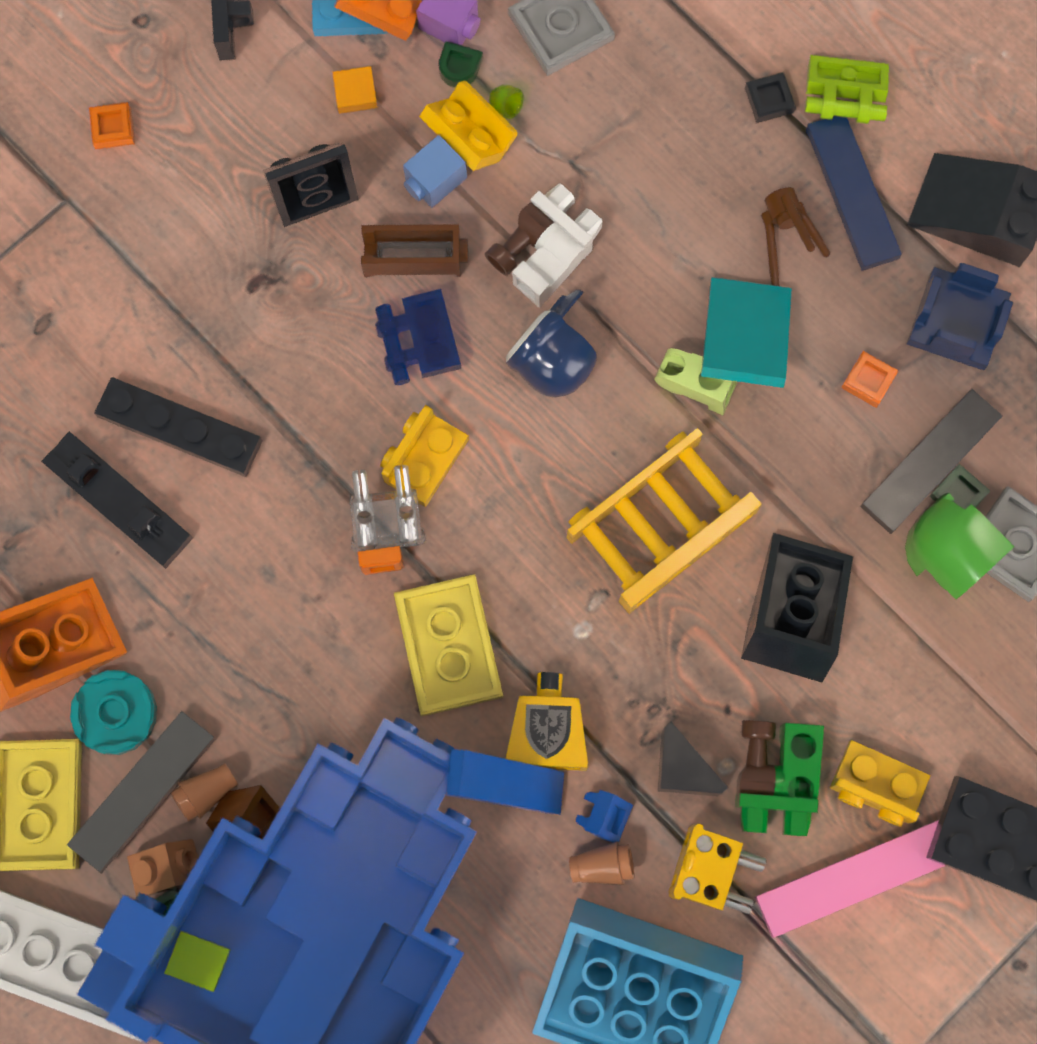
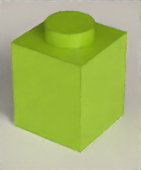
M180 931L164 974L214 992L231 949Z

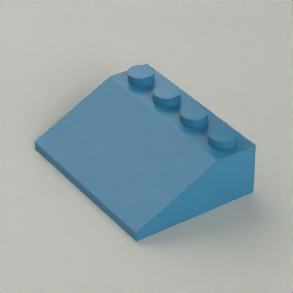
M577 898L532 1034L560 1044H718L741 983L743 955Z

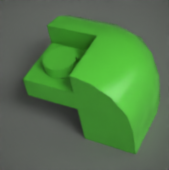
M946 493L935 501L908 531L905 551L908 564L916 576L926 569L943 589L948 591L955 599H958L1015 546L972 504L967 509H963L952 502L954 498L950 493Z

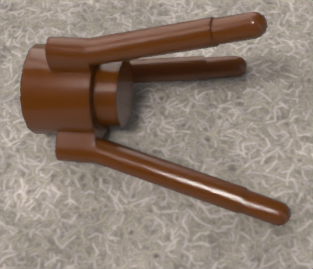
M792 187L781 188L769 194L765 198L768 210L761 214L765 225L771 285L780 286L774 225H778L781 230L795 226L809 252L815 250L814 242L824 257L830 255L824 240L807 215L803 202H799L796 192Z

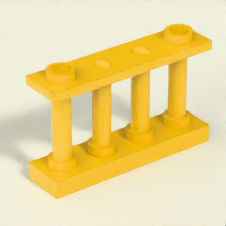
M698 428L688 436L684 431L676 435L666 444L665 448L668 451L592 511L585 507L568 522L571 525L567 529V539L570 543L573 544L584 535L623 582L621 587L624 592L620 595L619 603L628 614L632 613L753 517L762 505L752 492L742 499L737 494L732 496L695 452L694 448L699 445L703 435ZM680 459L720 506L718 511L721 516L710 524L706 520H699L662 475L663 472ZM648 484L688 531L686 537L689 541L678 550L673 545L668 547L630 501L631 497ZM615 510L620 513L656 557L653 561L657 566L645 576L641 571L636 573L597 525Z

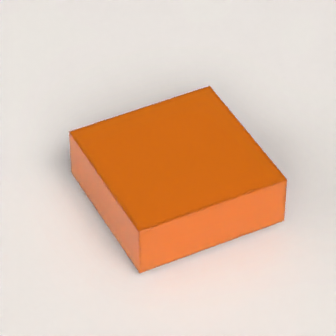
M128 102L89 107L92 144L95 149L135 144L132 113Z
M862 351L841 388L877 408L899 370Z
M400 546L358 552L359 566L365 575L399 571L404 568Z

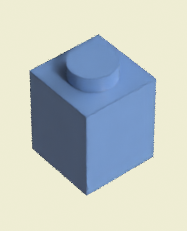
M440 135L435 137L403 165L405 188L415 200L420 201L423 199L431 208L467 179L466 162Z

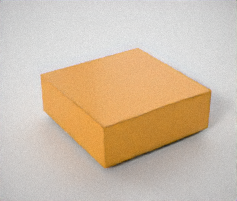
M371 66L332 72L339 114L378 108Z

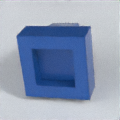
M600 790L599 793L587 792L584 799L593 803L594 807L590 817L577 815L576 822L584 827L585 831L610 843L619 842L633 805L615 794Z

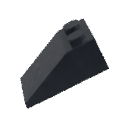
M339 142L332 145L321 144L315 146L308 151V154L294 159L283 158L277 160L270 168L263 170L284 227L359 200L345 144Z
M934 153L907 226L1021 267L1033 251L1037 240V171L1018 164Z
M773 533L748 621L741 659L823 683L838 656L853 556Z

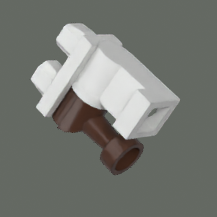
M560 183L545 195L538 191L531 198V202L524 209L522 208L519 213L518 228L503 246L495 243L484 253L487 260L500 273L508 276L512 272L513 285L539 308L573 272L582 259H585L590 254L592 242L602 228V219L591 209L586 208L575 221L565 214L575 203V197ZM528 245H532L537 251L526 262L522 261L517 266L515 257Z

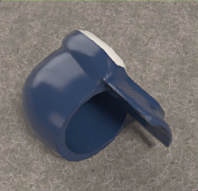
M574 290L567 296L562 295L549 311L541 313L506 355L508 367L518 372L534 390L547 397H562L575 392L586 381L597 361V354L590 343L563 320L566 313L584 293L581 290Z

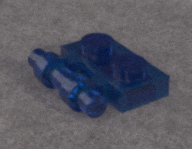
M441 289L402 298L405 314L393 316L390 304H383L375 308L378 322L375 323L378 337L383 339L387 354L384 357L386 370L392 374L394 385H404L410 382L407 368L415 364H419L422 379L462 369ZM410 330L414 348L402 350L398 334Z

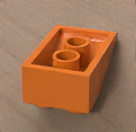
M93 578L0 611V712L37 698L127 653Z

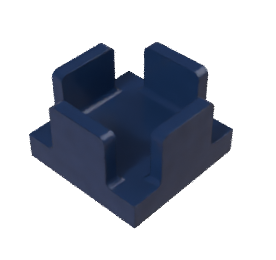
M960 263L954 272L934 267L930 272L907 345L984 371L989 364L995 345L1003 336L1013 305V301L1009 300L1011 293L995 288L999 279V275L965 263Z

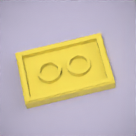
M475 574L394 593L421 717L503 698Z
M80 739L0 741V871L79 869V855L68 847L67 844L80 830L82 742Z

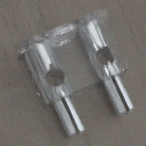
M398 465L394 468L396 491L369 494L367 472L360 470L363 495H361L358 470L352 472L355 496H350L354 534L351 537L352 551L357 553L359 551L395 546H418L426 542L425 530L420 526L416 489H411L407 465H402L405 490H402L400 466ZM404 506L411 507V510L403 512L400 509ZM362 511H367L370 513L368 516L365 517L359 515V513Z

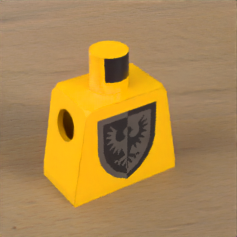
M539 672L537 673L536 696H519L506 759L554 770H587L588 758L579 698L562 697L563 674Z

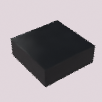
M784 72L746 82L745 91L756 123L794 113L796 106Z

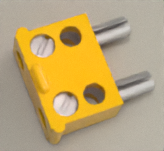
M692 824L688 827L668 891L669 897L677 900L684 898L722 911L724 906L749 914L752 908L726 900V898L753 906L752 899L729 892L737 864L762 872L765 868L759 864L741 859L739 856L762 864H766V858L742 850L743 843L704 830L702 824ZM719 844H722L725 847V854L723 857H720L717 854V847ZM708 885L713 891L709 899L704 896V889Z

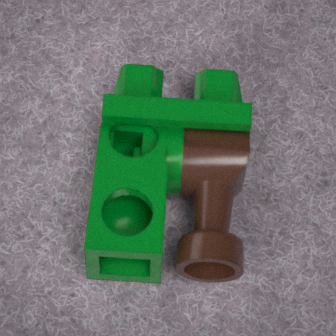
M754 720L742 721L741 735L743 738L749 739L746 766L738 775L737 794L735 795V808H740L742 832L767 833L768 810L783 811L782 835L807 836L811 823V814L818 813L824 726L796 723L780 725L779 765L767 764V741L775 739L776 723Z

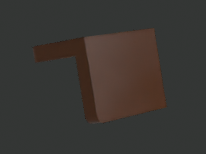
M262 785L229 791L219 801L206 824L214 833L222 818L232 823L235 817L238 816L258 827L259 831H261L258 838L263 840L281 808Z

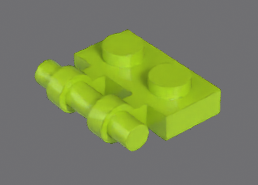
M810 55L807 68L806 94L821 95L822 98L807 96L805 113L820 114V118L830 120L833 119V116L856 118V123L868 124L869 120L885 122L887 105L872 104V101L886 102L889 88V64ZM836 97L857 99V102L836 100Z

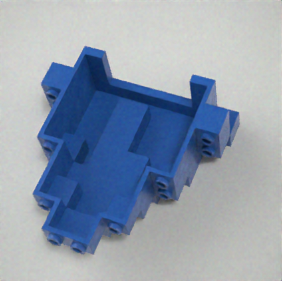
M396 717L393 722L386 718L383 719L358 765L351 762L354 755L341 746L330 742L328 747L325 748L317 744L263 840L258 838L261 834L260 829L246 820L236 816L231 823L222 818L166 916L163 913L167 906L144 893L139 892L136 898L123 895L94 944L102 949V952L78 991L77 996L108 1012L106 1021L145 1043L156 1039L163 1044H416L464 955V952L455 948L459 942L457 938L437 927L432 928L430 933L424 931L477 831L469 828L472 820L451 808H448L445 814L437 810L447 793L451 750L455 748L439 739H434L432 744L416 736L419 731L417 727L399 717ZM180 931L231 949L214 992L164 974Z

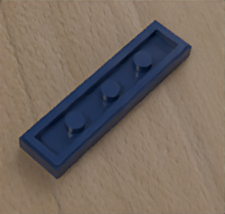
M833 116L832 120L822 119L809 123L806 132L861 271L900 259L902 253L847 117Z

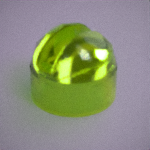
M502 84L490 92L489 104L506 119L516 117L523 106V92L514 86Z

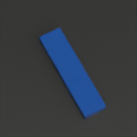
M452 749L447 795L546 814L561 815L565 772L477 752Z

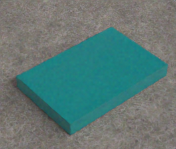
M712 277L709 289L701 377L784 388L787 374L792 288Z

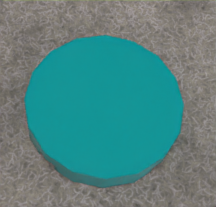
M106 670L91 676L84 682L79 692H76L71 702L70 720L75 735L87 747L105 755H122L137 749L149 738L156 724L157 705L152 691L142 679L125 671Z

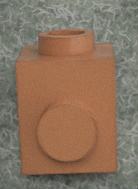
M188 839L164 843L127 856L136 896L139 892L151 896L184 885L199 859L194 841Z

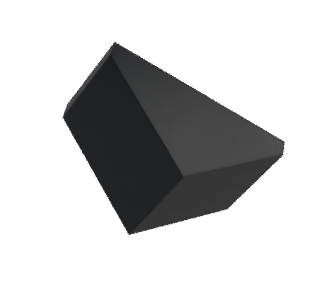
M670 722L661 732L658 791L719 796L728 789L726 784L675 725Z

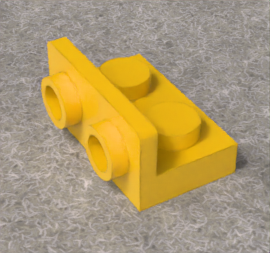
M467 81L459 82L448 99L427 104L419 116L454 149L473 171L500 162L518 135L517 130Z
M427 405L423 407L419 414L414 411L410 415L402 430V433L405 434L404 438L397 448L392 445L388 449L380 463V467L383 468L381 474L384 482L396 489L394 468L398 465L400 466L402 492H405L402 465H407L409 468L411 492L414 493V501L424 507L428 505L469 441V435L435 416L433 409Z
M850 740L829 788L839 792L838 800L862 809L863 804L879 810L878 818L895 826L902 827L903 822L909 824L917 821L920 813L916 811L931 775Z

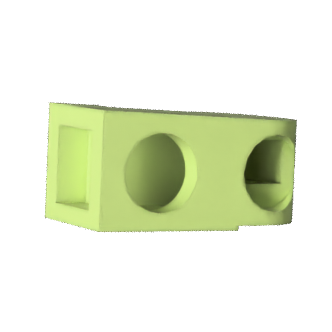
M668 349L654 379L655 382L670 392L708 405L709 410L724 415L737 381L701 377L702 356L694 353L690 354L679 349Z

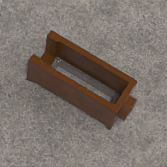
M459 224L361 225L364 242V256H361V266L364 277L375 275H456V277H460V263H468V238L460 239Z

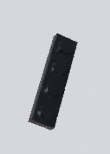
M113 377L110 378L94 412L100 419L244 477L247 476L263 441L258 435Z

